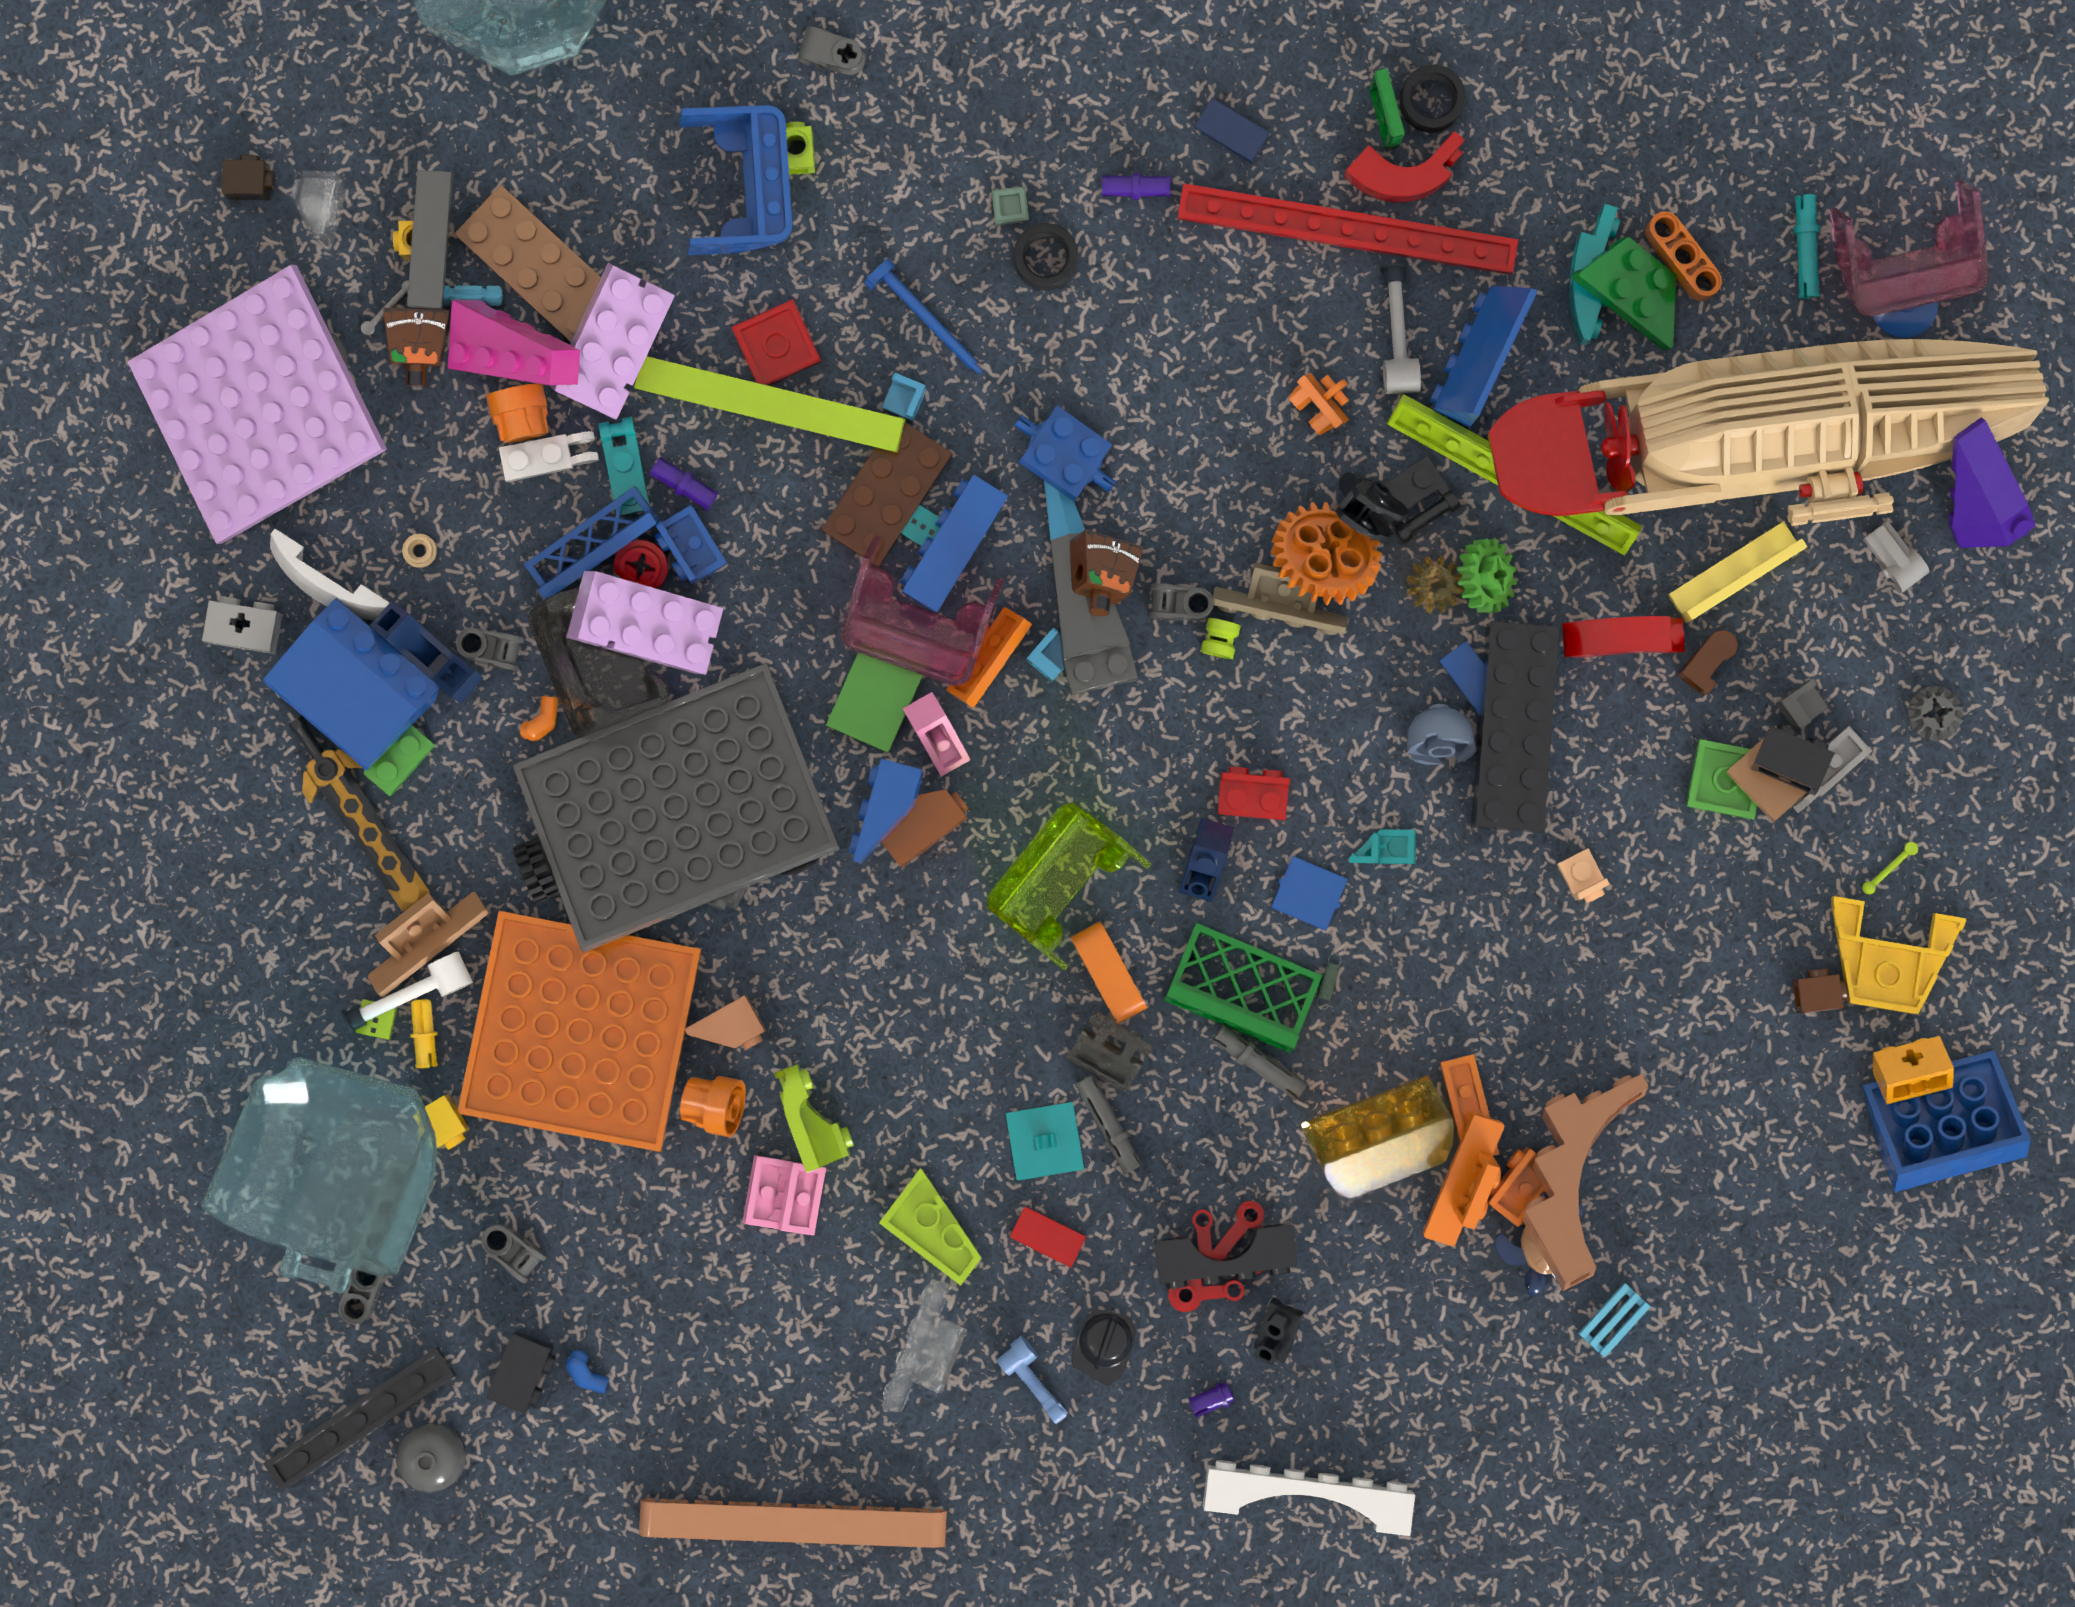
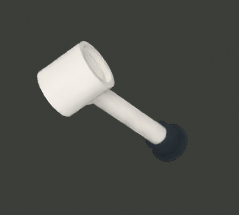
M459 951L429 964L428 969L431 976L361 1009L359 1006L348 1011L342 1009L341 1014L352 1035L356 1034L355 1030L367 1025L366 1021L436 988L441 996L444 997L472 984L473 981Z

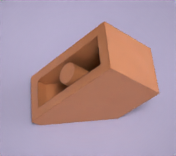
M747 995L685 1028L689 1036L732 1048L742 1045L745 1050L762 1042L763 1039L760 1034L767 1031Z

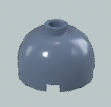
M1445 704L1432 705L1428 710L1417 715L1407 731L1408 755L1411 754L1412 760L1425 765L1443 764L1438 757H1456L1458 763L1472 757L1476 752L1475 736L1471 722L1465 715L1449 708Z

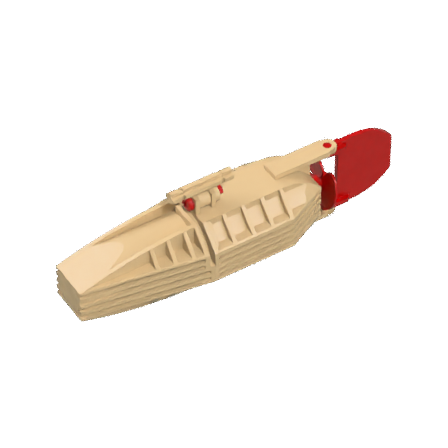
M1899 339L1859 341L1696 361L1683 364L1665 373L1603 380L1597 383L1591 382L1581 386L1578 391L1533 397L1513 406L1505 412L1492 426L1488 433V439L1500 494L1517 506L1535 513L1551 516H1568L1604 510L1606 515L1613 516L1799 490L1800 497L1808 498L1810 503H1808L1807 507L1804 504L1788 506V522H1791V526L1807 524L1808 520H1811V523L1871 516L1873 512H1876L1877 515L1892 513L1894 500L1889 492L1874 494L1873 498H1870L1869 495L1860 496L1863 492V481L1909 472L1952 459L1953 437L1981 417L1986 420L1996 442L2028 428L2047 405L2049 398L2045 397L2047 390L2043 384V374L2038 370L2040 363L2039 361H2033L2037 355L2036 350L1954 340ZM1625 397L1629 418L1626 406L1621 405L1618 413V431L1611 404L1608 402L1604 406V423L1607 438L1601 444V451L1608 459L1606 463L1607 478L1617 492L1599 494L1580 408L1599 405L1610 398ZM1635 480L1645 486L1646 493L1627 494L1634 488Z

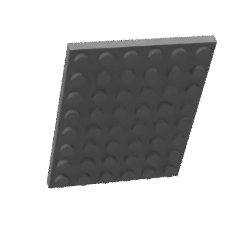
M767 663L513 765L576 939L583 953L840 849Z

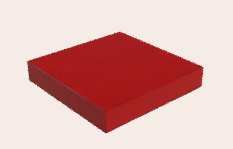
M793 299L731 327L756 383L770 386L821 362Z

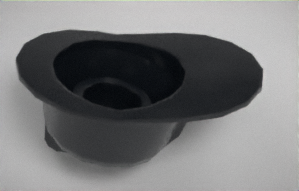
M1095 1309L1088 1314L1082 1324L1073 1350V1368L1106 1386L1116 1382L1126 1368L1134 1345L1136 1331L1132 1319L1127 1315Z

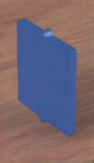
M1292 856L1284 877L1278 880L1280 887L1271 908L1326 931L1335 909L1340 907L1338 901L1348 879Z

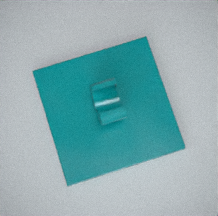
M1073 1102L1006 1113L1017 1181L1084 1170Z

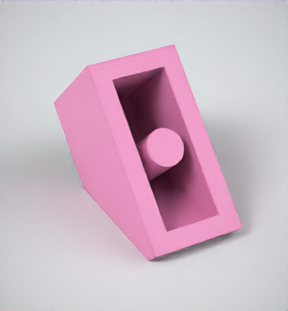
M933 692L903 708L941 777L971 760Z

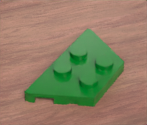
M1630 237L1619 239L1609 247L1608 251L1600 253L1592 259L1589 265L1572 274L1571 278L1659 348L1662 350L1672 348L1674 340L1676 274Z

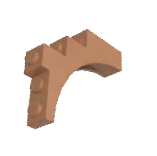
M1642 1074L1634 1078L1631 1075H1627L1617 1080L1613 1084L1614 1088L1603 1094L1601 1090L1589 1094L1583 1099V1104L1580 1103L1575 1093L1567 1097L1564 1094H1560L1550 1099L1546 1103L1547 1107L1544 1108L1542 1119L1559 1147L1555 1148L1554 1145H1549L1536 1154L1537 1158L1534 1159L1532 1169L1549 1198L1546 1199L1544 1196H1540L1526 1205L1527 1209L1524 1210L1522 1220L1563 1291L1594 1276L1596 1265L1585 1243L1579 1217V1184L1583 1165L1590 1148L1603 1129L1624 1108L1645 1096L1649 1085Z

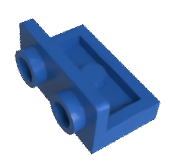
M692 505L664 522L660 520L655 524L659 532L654 534V537L664 552L670 549L677 561L672 563V566L682 581L688 578L691 584L694 585L728 564Z

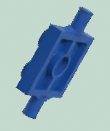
M1058 405L1039 426L1022 414L1014 424V427L1030 437L1027 449L1018 462L1071 500H1076L1083 488L1091 481L1107 491V493L1116 483V480H1113L1100 470L1102 460L1112 444Z

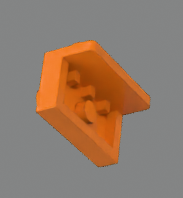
M1527 1147L1523 1152L1519 1149L1516 1150L1506 1164L1510 1169L1502 1179L1500 1178L1498 1186L1491 1190L1487 1199L1488 1205L1517 1227L1523 1222L1522 1218L1524 1210L1527 1209L1526 1205L1538 1198L1543 1191L1545 1192L1532 1169L1534 1159L1537 1156L1533 1150Z

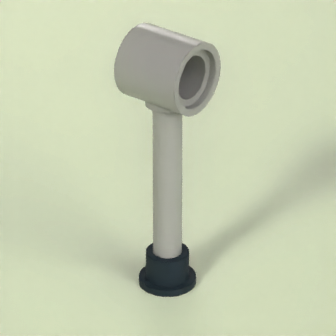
M1390 263L1380 266V271L1384 272V282L1388 285L1394 357V359L1383 361L1385 394L1416 393L1421 390L1419 359L1407 358L1402 283H1405L1404 270L1407 269V264Z

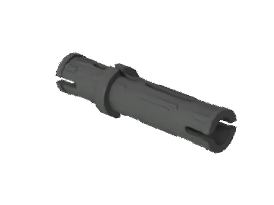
M1225 1024L1217 1031L1211 1041L1236 1058L1235 1062L1240 1066L1244 1064L1272 1085L1285 1092L1294 1101L1301 1096L1308 1085L1306 1081L1297 1077L1283 1065L1258 1049L1254 1041L1251 1039L1247 1041Z
M1094 1074L1075 1084L1106 1141L1104 1143L1106 1149L1110 1148L1122 1173L1126 1175L1142 1166V1162L1128 1139L1130 1137L1128 1131L1124 1132L1121 1124L1118 1122Z

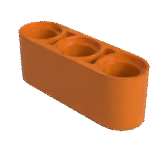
M1660 212L1656 214L1645 229V237L1648 243L1668 269L1676 274V279L1692 299L1697 301L1710 299L1720 289L1722 284V277L1719 271L1673 213ZM1655 224H1666L1670 229V236H1659L1655 231ZM1682 249L1687 251L1691 257V262L1689 264H1682L1677 261L1675 257L1676 250ZM1699 276L1708 278L1711 282V290H1700L1696 284V278Z
M1101 921L1070 937L1117 1024L1147 1009L1144 1000Z

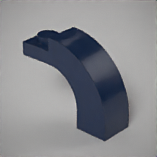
M393 601L370 624V627L460 704L483 679L479 673L445 647L409 613Z

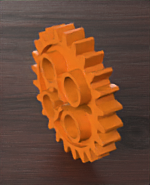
M1311 502L1307 511L1301 505L1298 506L1295 514L1289 511L1285 520L1280 521L1272 539L1274 545L1270 552L1276 556L1273 566L1282 567L1278 577H1289L1290 581L1287 587L1292 588L1296 585L1300 587L1298 593L1300 597L1306 592L1311 593V602L1313 603L1317 600L1318 596L1323 597L1325 605L1329 604L1332 597L1336 599L1339 605H1342L1346 596L1351 601H1355L1358 593L1364 595L1368 587L1373 585L1377 577L1376 575L1381 568L1379 561L1382 553L1376 551L1380 541L1370 540L1371 537L1356 532L1340 520L1335 511L1330 510L1327 502H1324L1320 510H1318L1314 502Z

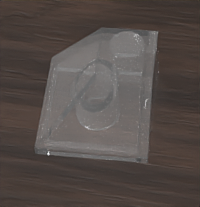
M302 170L301 178L296 179L294 182L292 199H295L294 204L312 237L325 250L332 252L348 186L335 172Z

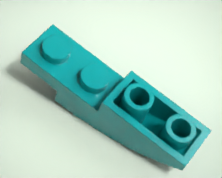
M1604 204L1600 209L1593 234L1581 232L1577 237L1572 257L1569 287L1570 308L1579 344L1584 346L1590 342L1591 338L1597 339L1603 320L1598 319L1601 306H1607L1571 277L1574 272L1589 265L1597 255L1607 251L1605 247L1608 238L1614 239L1620 219L1615 218L1618 208L1608 204Z

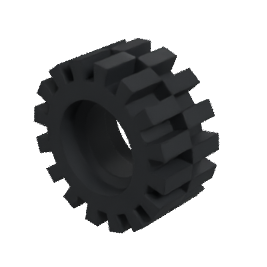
M536 837L513 847L515 861L519 867L518 870L534 902L538 904L560 895L540 838Z

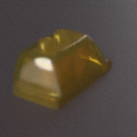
M1428 1075L1301 1123L1303 1134L1324 1175L1333 1188L1347 1198H1354L1440 1165L1446 1161L1453 1146L1454 1124L1452 1116Z

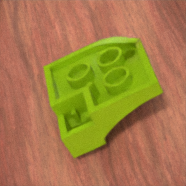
M799 1064L774 1072L775 1078H779L783 1088L780 1097L784 1106L785 1116L806 1173L850 1155L849 1147L854 1146L848 1127L841 1128L839 1122L830 1123L807 1100L810 1097L808 1090L814 1088L807 1068L801 1070Z

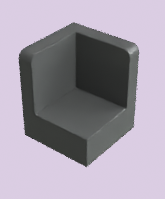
M1814 678L1808 680L1775 703L1795 731L1804 728L1812 722V719L1827 709L1826 703L1814 687L1818 684Z

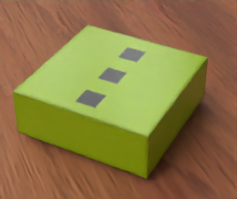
M362 999L361 1008L376 1001ZM397 1007L366 1021L367 1025L356 1029V1033L391 1040Z

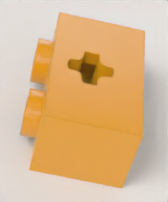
M1940 1036L1929 1039L1921 1038L1913 1043L1897 1047L1890 1046L1873 1052V1073L1886 1105L1953 1088L1954 1067Z

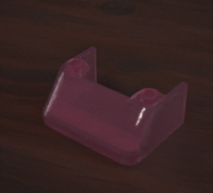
M1963 180L1955 181L1959 214L1948 216L1938 223L1935 229L1936 246L1872 260L1869 246L1861 239L1854 238L1852 219L1837 208L1830 209L1836 261L1853 306L1865 316H1877L1980 292L1988 283L1989 270L1979 190Z
M875 535L863 557L841 629L843 644L852 651L950 685L957 686L966 683L975 667L1004 580L997 578L986 606L976 602L966 603L959 609L955 620L891 598L894 591V581L891 575L882 569L873 567L881 537Z

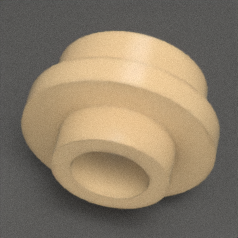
M414 534L408 537L403 544V557L411 566L424 568L435 560L437 546L429 536ZM418 545L426 547V553L422 557H416L414 554V549Z

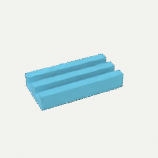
M1623 1283L1578 1334L1603 1357H1606L1651 1306L1641 1299L1626 1283ZM1627 1294L1630 1298L1594 1337L1589 1335L1618 1301ZM1635 1303L1638 1304L1639 1307L1606 1344L1601 1346L1599 1343Z

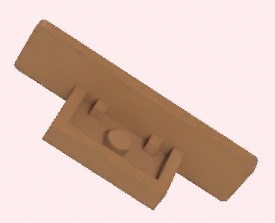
M428 892L375 935L378 942L392 955L368 975V979L380 997H384L390 991L396 989L400 983L425 966L429 960L444 948L450 946L458 937L479 923L488 914L486 906L477 893H470L447 912Z

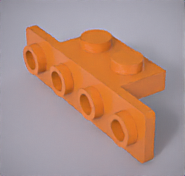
M1477 1113L1471 1115L1423 1230L1425 1238L1454 1246L1463 1226L1475 1230L1479 1219L1482 1220L1488 1209L1487 1199L1492 1189L1498 1186L1501 1177L1500 1166L1493 1157V1153L1505 1127L1502 1121Z

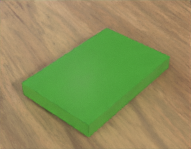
M867 632L826 726L889 753L906 715L903 708L911 704L930 659Z

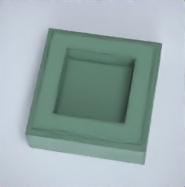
M1025 186L991 190L995 225L1029 221Z

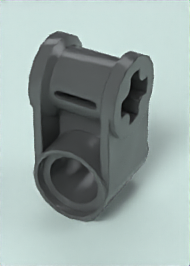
M807 26L797 58L799 62L805 65L814 63L816 64L815 68L828 69L845 75L858 74L863 69L865 56L857 41L833 34L821 28ZM850 50L853 51L855 59L851 58L848 60V63H845L842 55H848Z
M1162 583L1150 584V590L1153 591L1152 612L1148 613L1149 619L1203 621L1209 618L1213 612V597L1206 589ZM1166 595V607L1162 609L1163 596ZM1195 596H1202L1208 601V608L1202 613H1194L1188 606L1189 601Z
M466 628L458 634L456 647L458 652L469 660L518 672V666L516 665L520 644H524L525 638L502 632ZM471 635L479 636L482 641L481 648L475 653H468L464 648L466 638Z
M497 1222L490 1225L481 1236V1244L485 1252L498 1261L508 1273L524 1284L529 1281L528 1275L540 1261H545L548 1257L533 1242L521 1236L505 1223ZM500 1230L506 1235L507 1244L505 1247L496 1248L490 1243L489 1235L492 1231ZM527 1255H529L530 1258H529V1259L526 1261V1263L521 1267V1266H520V1263L524 1260V1258H525Z

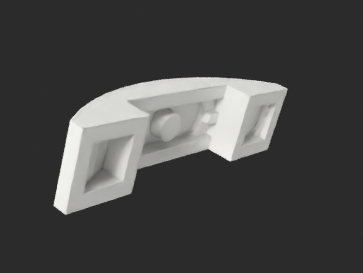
M276 529L271 533L270 549L279 566L301 590L316 601L328 606L337 598L360 619L374 621L389 604L388 601L362 584L354 594L350 593L302 562L303 546Z

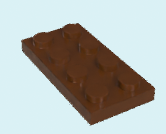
M904 423L898 453L877 447L874 448L821 529L822 532L879 568L953 453L907 423Z

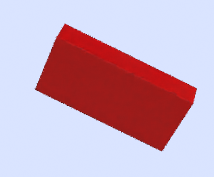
M1024 1206L1010 1238L1071 1268L1086 1236Z

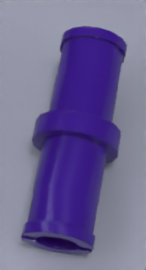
M1133 173V176H1102V197H1133V200H1140V197L1170 198L1171 175L1140 176V173Z
M662 457L657 460L649 476L674 489L675 495L679 497L684 495L705 508L706 511L710 509L719 494L718 491H714L693 478L694 474L687 471L685 473Z

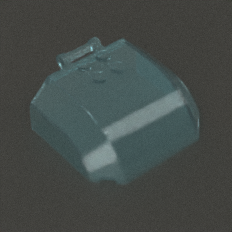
M301 1057L288 1062V1068L271 1077L266 1074L257 1079L201 1203V1208L222 1224L262 1242L287 1249L280 1265L281 1276L290 1279L295 1277L303 1278L329 1286L331 1291L342 1294L349 1286V1275L352 1269L379 1277L397 1275L428 1202L436 1169L437 1145L435 1131L419 1092L414 1088ZM302 1254L335 1263L336 1267L332 1273L302 1264L300 1259Z

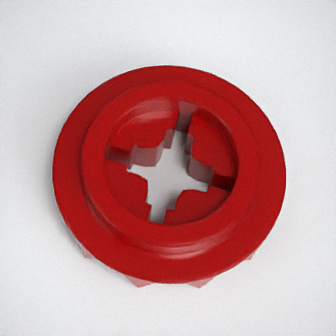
M634 539L616 553L614 572L617 578L657 589L667 576L668 557L661 550V546L655 545L648 539ZM644 553L646 564L650 565L651 569H645L640 578H638V567L633 565L632 561H638Z

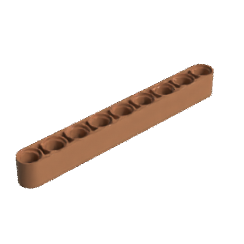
M646 1498L640 1500L639 1535L658 1538L937 1548L946 1546L947 1511L935 1509V1512H929V1509L900 1508V1511H894V1507L866 1506V1510H860V1506L832 1505L831 1509L826 1508V1505L797 1504V1507H791L789 1503H763V1506H757V1502L729 1501V1505H723V1501L694 1500V1503H688V1500L660 1499V1502H654V1498Z

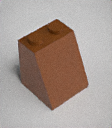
M946 789L918 795L915 807L882 841V844L898 865L904 868L965 822L967 817L964 812L968 810V807L956 791L951 795Z

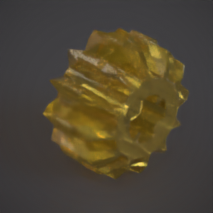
M1429 556L1425 557V569L1415 563L1412 569L1418 576L1408 575L1406 577V582L1416 585V587L1406 591L1407 596L1419 594L1420 597L1415 600L1413 605L1417 608L1423 601H1426L1425 612L1428 614L1433 611L1434 603H1436L1440 613L1446 612L1445 601L1454 607L1458 601L1452 594L1461 595L1464 591V588L1454 585V583L1461 579L1462 574L1451 575V572L1457 565L1452 562L1446 569L1443 568L1445 561L1443 556L1438 557L1436 566L1433 565L1432 559ZM1434 576L1441 579L1438 582L1439 584L1443 582V588H1440L1436 593L1429 590L1432 586L1427 587V582L1431 581Z

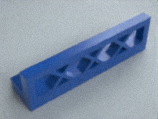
M634 486L526 561L524 566L540 586L538 592L547 601L580 578L584 571H590L657 524L659 518L637 487ZM633 496L644 513L634 520L621 518L622 503ZM617 508L616 516L607 515L612 510ZM600 519L614 521L613 535L607 539L592 537L594 523ZM619 522L627 524L617 531ZM589 527L588 536L580 535L582 531ZM572 538L587 541L585 554L580 558L564 556L566 543ZM591 542L600 543L590 550ZM561 547L560 555L551 554ZM544 558L559 560L557 574L547 581L535 566ZM563 561L572 562L562 570Z

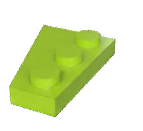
M920 1168L880 1220L879 1224L961 1286L982 1257L922 1168Z

